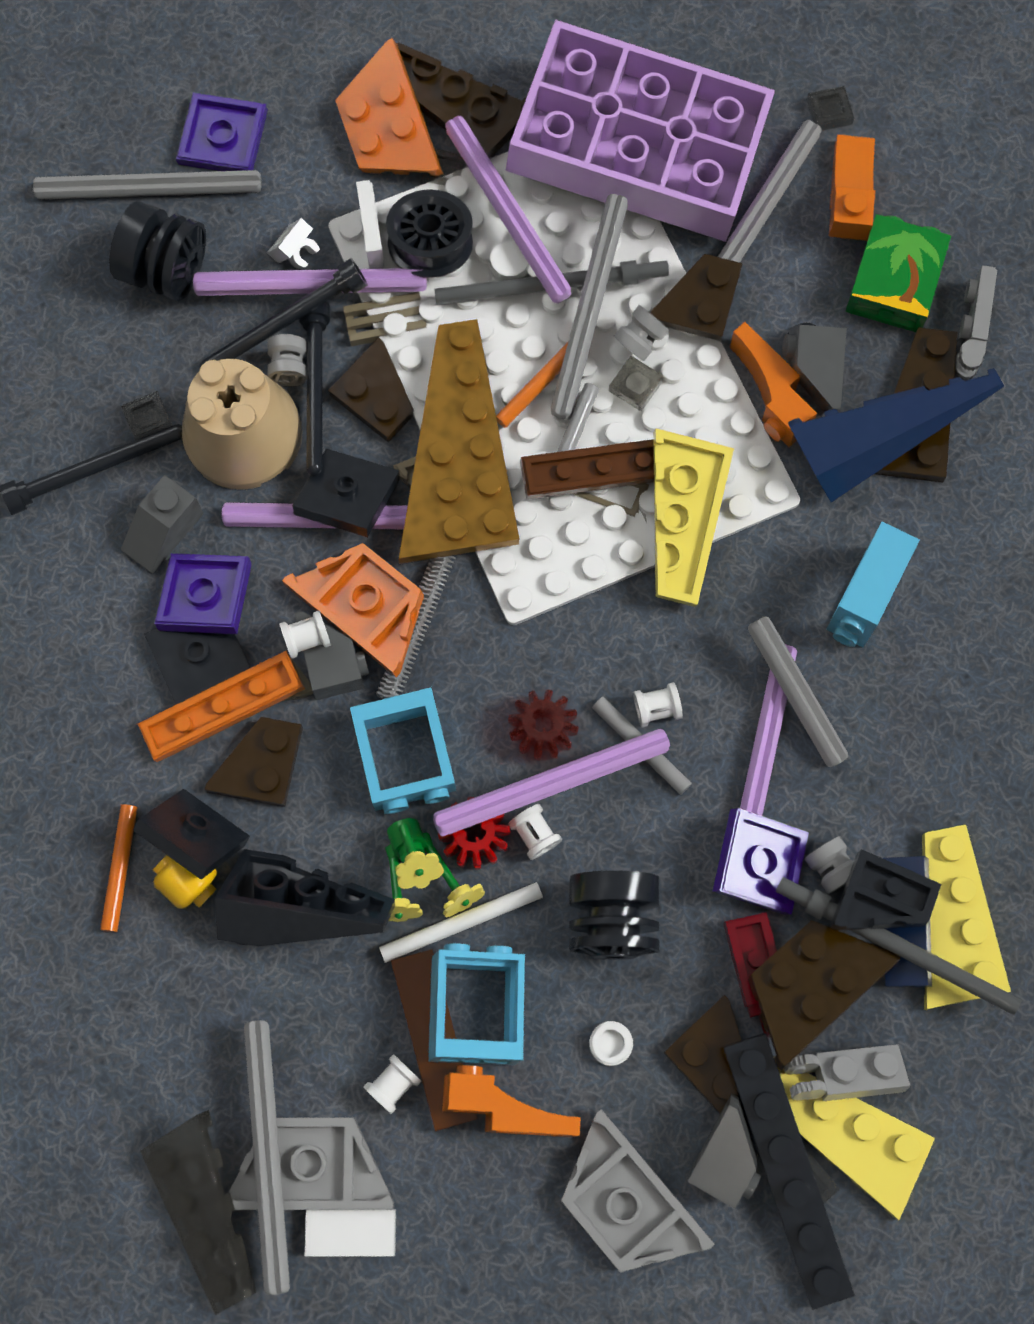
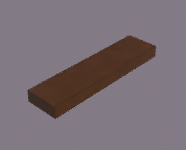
M651 439L521 457L520 466L526 500L654 482V441Z
M433 949L392 960L391 963L435 1131H440L478 1120V1117L474 1113L442 1112L444 1077L449 1073H456L457 1066L463 1065V1063L428 1062L432 956L434 955ZM446 1001L444 1039H457Z

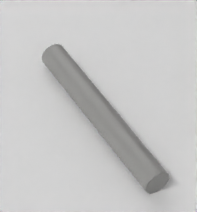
M591 383L584 384L557 452L576 449L599 391L596 385Z
M601 697L593 705L592 709L625 741L642 735L604 697ZM663 754L645 760L680 795L691 786L692 783Z

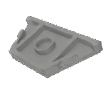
M602 1109L595 1114L561 1199L562 1203L619 1272L711 1249L715 1245Z
M276 1118L284 1210L394 1209V1200L355 1118ZM252 1146L239 1168L240 1171L228 1195H225L221 1203V1210H258Z

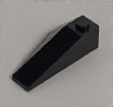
M244 849L215 897L217 940L234 942L240 945L267 946L383 933L395 908V899L355 883L340 885L328 880V873L315 869L310 873L296 867V860L285 855Z

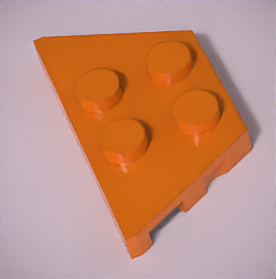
M391 38L385 42L335 102L356 162L362 172L381 174L382 172L390 171L401 175H409V172H426L431 176H439L443 174L400 51L396 42Z
M362 543L345 550L338 557H329L316 563V569L297 577L292 573L282 580L287 588L315 611L319 610L323 618L346 637L352 639V642L392 675L397 677L401 673L424 594L419 587Z

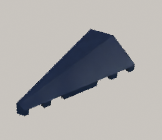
M993 368L987 370L986 376L966 381L957 377L950 379L949 385L927 390L922 386L863 401V407L841 413L836 409L824 411L825 417L805 422L797 418L789 421L788 424L830 502H833L999 391L1004 385Z

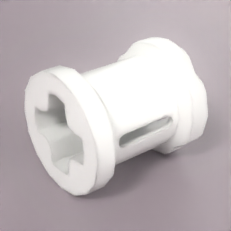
M319 610L313 612V617L293 624L279 623L291 659L296 658L298 652L319 645H323L325 648L331 646Z
M674 682L668 683L665 689L642 693L640 690L633 692L641 727H647L650 721L672 716L676 720L683 718L680 697Z
M540 804L524 810L508 823L511 830H517L529 849L527 855L530 860L540 857L562 841L559 834H553L541 815L543 809Z
M394 1054L389 1058L391 1064L373 1083L367 1082L363 1086L391 1114L396 1110L395 1103L412 1085L418 1086L422 1082Z

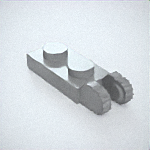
M982 265L976 278L969 279L966 286L964 302L971 303L969 315H963L959 338H965V343L961 345L960 352L956 355L955 359L956 376L963 380L973 379L984 361L983 357L985 356L997 277L995 267Z
M898 1044L816 1053V1055H798L784 1068L785 1073L790 1075L812 1072L816 1074L817 1080L800 1082L790 1087L791 1097L796 1101L820 1098L823 1101L902 1093L910 1087Z

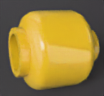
M167 855L153 868V871L157 874L153 881L154 887L178 909L186 908L191 903H194L199 908L216 891V888L211 883L216 877L217 869L201 880Z

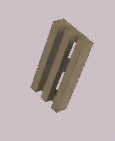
M414 292L394 296L383 304L368 301L343 306L351 347L372 343L381 336H387L384 327L356 333V329L370 327L374 323L383 322L385 317L392 313L401 314L404 318L420 315V306L355 319L353 317L367 315V310L421 300L420 293ZM426 321L408 322L406 332L427 328Z

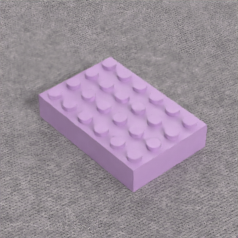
M555 20L509 145L506 171L606 203L607 196L610 194L621 195L627 198V210L726 242L739 207L775 90Z

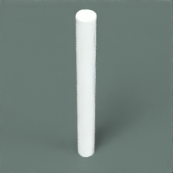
M535 882L380 946L379 949L385 963L539 900L543 898L538 883Z

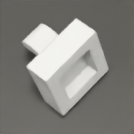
M302 218L289 224L267 254L278 263L289 259L291 265L296 269L305 268L308 264L300 257V248H305L311 254L319 251L317 243L312 239L306 238L313 228Z

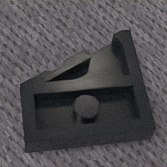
M861 849L856 854L830 928L834 930L924 927L929 923L942 884Z

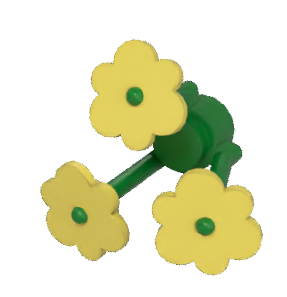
M414 818L396 821L387 829V835L391 844L385 847L390 864L392 899H395V908L389 921L402 922L421 917L423 910L419 904H410L409 899L402 898L401 888L409 889L416 886L422 889L430 884V880L438 879L440 876H443L452 890L447 897L449 902L443 906L445 909L443 914L446 918L466 910L472 903L483 897L485 891L481 884H477L472 888L469 884L459 885L434 847L430 834L422 833L418 820Z

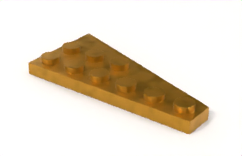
M477 319L438 325L399 553V564L519 545V533Z

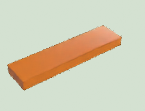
M284 651L138 723V726L153 760L159 762L305 690V687L289 653Z

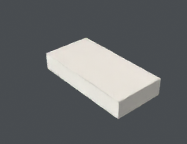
M370 180L359 181L356 184L369 269H382L385 264L373 185L370 183Z
M396 1209L306 1210L305 1256H395Z

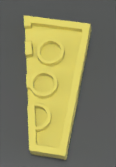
M655 428L653 441L656 597L695 607L698 605L734 448Z
M961 825L924 833L922 835V856L929 858V879L942 884L930 917L931 953L1008 993L1011 992L967 826ZM932 973V987H925L924 1010L981 998Z
M778 1068L800 1135L829 1162L833 1163L847 1175L860 1189L878 1202L896 1220H900L935 1138L858 1098L823 1101L822 1098L802 1101L793 1100L790 1087L800 1082L817 1080V1078L809 1073L786 1074L784 1069L781 1071Z

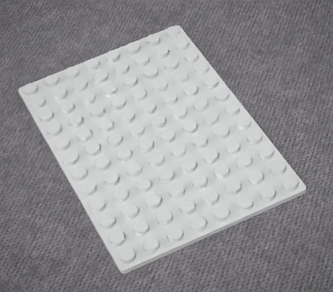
M508 152L490 158L561 273L588 270L605 203L506 171ZM468 167L375 203L385 264L383 268H400L394 263L388 251L386 219L391 207L403 196L419 190L448 192L466 204L473 220L471 232L473 248L469 259L463 266L444 276L427 277L426 290L418 291L421 300L367 310V315L370 316L420 306V315L404 318L401 314L392 313L386 316L383 322L373 324L374 329L384 327L387 336L379 338L383 340L414 409L413 416L420 430L438 325L478 320L495 414L497 415L569 341L583 287L571 288L570 297L560 303H554L547 292L543 291L436 304L434 291L436 288L501 281L491 271L490 255L497 244L504 241H514ZM360 209L332 219L329 222V231L343 262L352 258L359 269H369ZM627 210L612 267L620 266V262L636 260L637 264L667 260L669 276L638 280V284L622 286L621 282L607 284L575 406L585 383L596 385L599 391L576 449L653 439L655 428L734 448L713 543L796 508L799 505L800 496L768 433L765 431L763 423L721 341L668 328L669 332L662 340H655L653 342L651 354L645 361H642L614 337L620 327L631 323V314L638 305L650 313L686 274L661 222ZM530 265L523 278L536 276ZM414 292L358 293L362 303L373 301L377 304H383L389 301L391 297ZM426 321L427 328L406 332L408 322ZM560 373L506 428L497 422L520 540L519 545L475 551L502 613L510 625H517L655 567L654 482L647 483L650 484L648 490L640 495L639 513L636 512L635 517L626 514V511L619 506L632 508L639 488L631 485L586 491V493L619 504L608 507L576 496L573 493L526 500L520 466L521 457L557 452L570 419L557 418L551 414V405Z

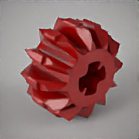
M505 813L476 824L481 826V832L484 836L482 840L476 837V842L468 841L465 829L446 836H440L438 833L439 841L451 842L444 849L445 856L451 857L460 851L457 858V866L461 868L466 865L469 857H473L475 870L481 869L480 857L484 855L492 865L497 863V857L492 848L504 852L508 848V844L498 838L510 834V826L504 824L497 825L503 820Z

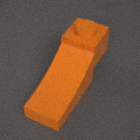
M837 134L829 208L831 209L829 237L868 240L873 226L875 190L873 187L875 138Z
M744 322L733 332L730 348L747 367L761 392L765 404V411L762 417L765 431L775 441L779 442L782 440L790 447L797 440L788 422L800 418L802 422L813 420L816 418L817 412L795 392L800 375Z
M458 1065L456 1073H449L444 1077L442 1112L486 1114L485 1132L556 1137L580 1136V1117L549 1113L516 1100L494 1085V1075H483V1067Z

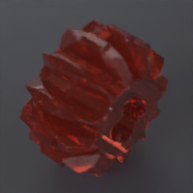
M550 689L545 691L544 700H539L537 693L530 691V705L522 700H517L515 708L520 714H510L508 717V723L517 727L509 733L510 739L512 741L522 740L519 745V752L521 754L528 752L532 746L535 747L534 759L540 761L542 758V749H548L549 756L552 759L558 758V748L556 745L558 744L565 750H570L572 742L567 736L578 735L579 727L570 723L577 718V711L575 709L564 710L568 703V698L565 696L560 697L555 703L552 702L553 691ZM541 718V722H544V718L550 719L551 730L546 732L544 727L543 732L537 731L536 719Z

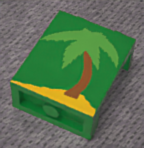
M876 214L845 312L916 332L918 327L923 328L928 318L952 235L942 233L934 227H920L906 223L896 216Z

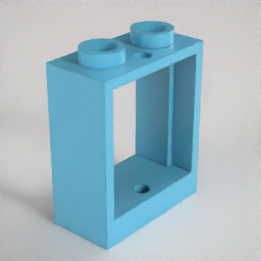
M880 523L826 629L834 633L833 638L849 647H855L856 645L864 647L877 627L920 539L889 524Z
M432 688L350 707L375 811L383 809L384 814L398 813L408 809L409 802L424 799L425 804L438 803L449 799V793L456 791ZM427 715L442 776L381 790L367 730Z
M451 943L445 944L444 950H438L432 956L428 1062L515 1065L523 1061L525 954H512V948L508 946H489L486 948V952L470 951V945ZM447 968L505 971L504 1041L444 1039Z

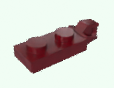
M765 912L725 921L723 925L745 1008L747 1007L750 1018L759 1016L763 1033L770 1037L769 1032H765L760 1017L761 1008L754 999L748 981L750 975L777 952L768 915Z

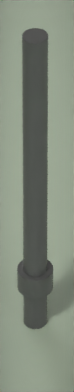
M636 260L620 262V266L611 267L607 284L621 282L622 286L638 284V280L669 276L667 260L637 264ZM587 270L562 274L571 288L583 287ZM537 276L434 289L436 304L546 291Z
M782 877L775 891L806 907L804 912L820 920L823 916L831 921L833 920L838 905L830 901L831 896L820 890L815 889L812 892ZM886 929L850 930L1012 1015H1015L1022 1000Z

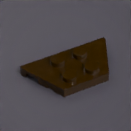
M813 920L804 926L756 969L748 979L754 999L761 1008L760 1017L765 1032H769L776 1053L774 1059L777 1067L782 1071L888 973L901 958L889 950L841 931L831 929Z

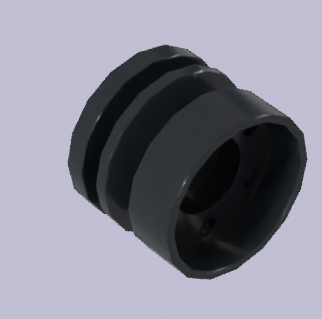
M138 200L133 202L122 214L111 242L109 266L113 279L140 288L148 285L153 293L164 294L167 298L181 301L190 292L193 286L194 274L200 271L206 249V229L204 224L192 219L186 220L185 217L178 214L168 217L167 212L161 208Z
M590 871L570 876V906L589 911V917L569 921L570 930L589 933L587 936L570 938V952L586 954L596 959L606 960L634 959L642 955L659 952V939L640 936L643 933L659 931V921L640 917V911L659 907V876L636 871Z

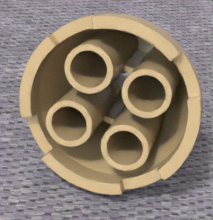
M239 359L209 360L200 367L199 372L190 384L182 424V440L192 464L207 480L225 488L238 490L260 487L262 483L271 480L285 468L288 469L291 466L301 446L302 423L298 409L291 396L259 368Z

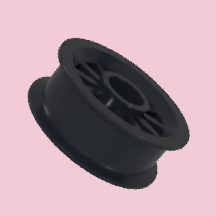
M419 190L403 196L391 207L386 219L388 251L392 260L400 268L420 270L410 272L420 277H440L456 271L466 263L472 252L473 238L471 232L473 220L471 212L462 200L445 191Z

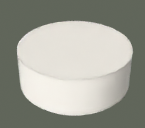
M504 241L497 244L490 255L491 271L501 281L523 278L528 271L529 263L515 241Z
M608 1021L598 1025L593 1030L589 1040V1047L592 1056L599 1063L606 1066H616L623 1063L630 1056L633 1048V1039L631 1033L624 1025Z

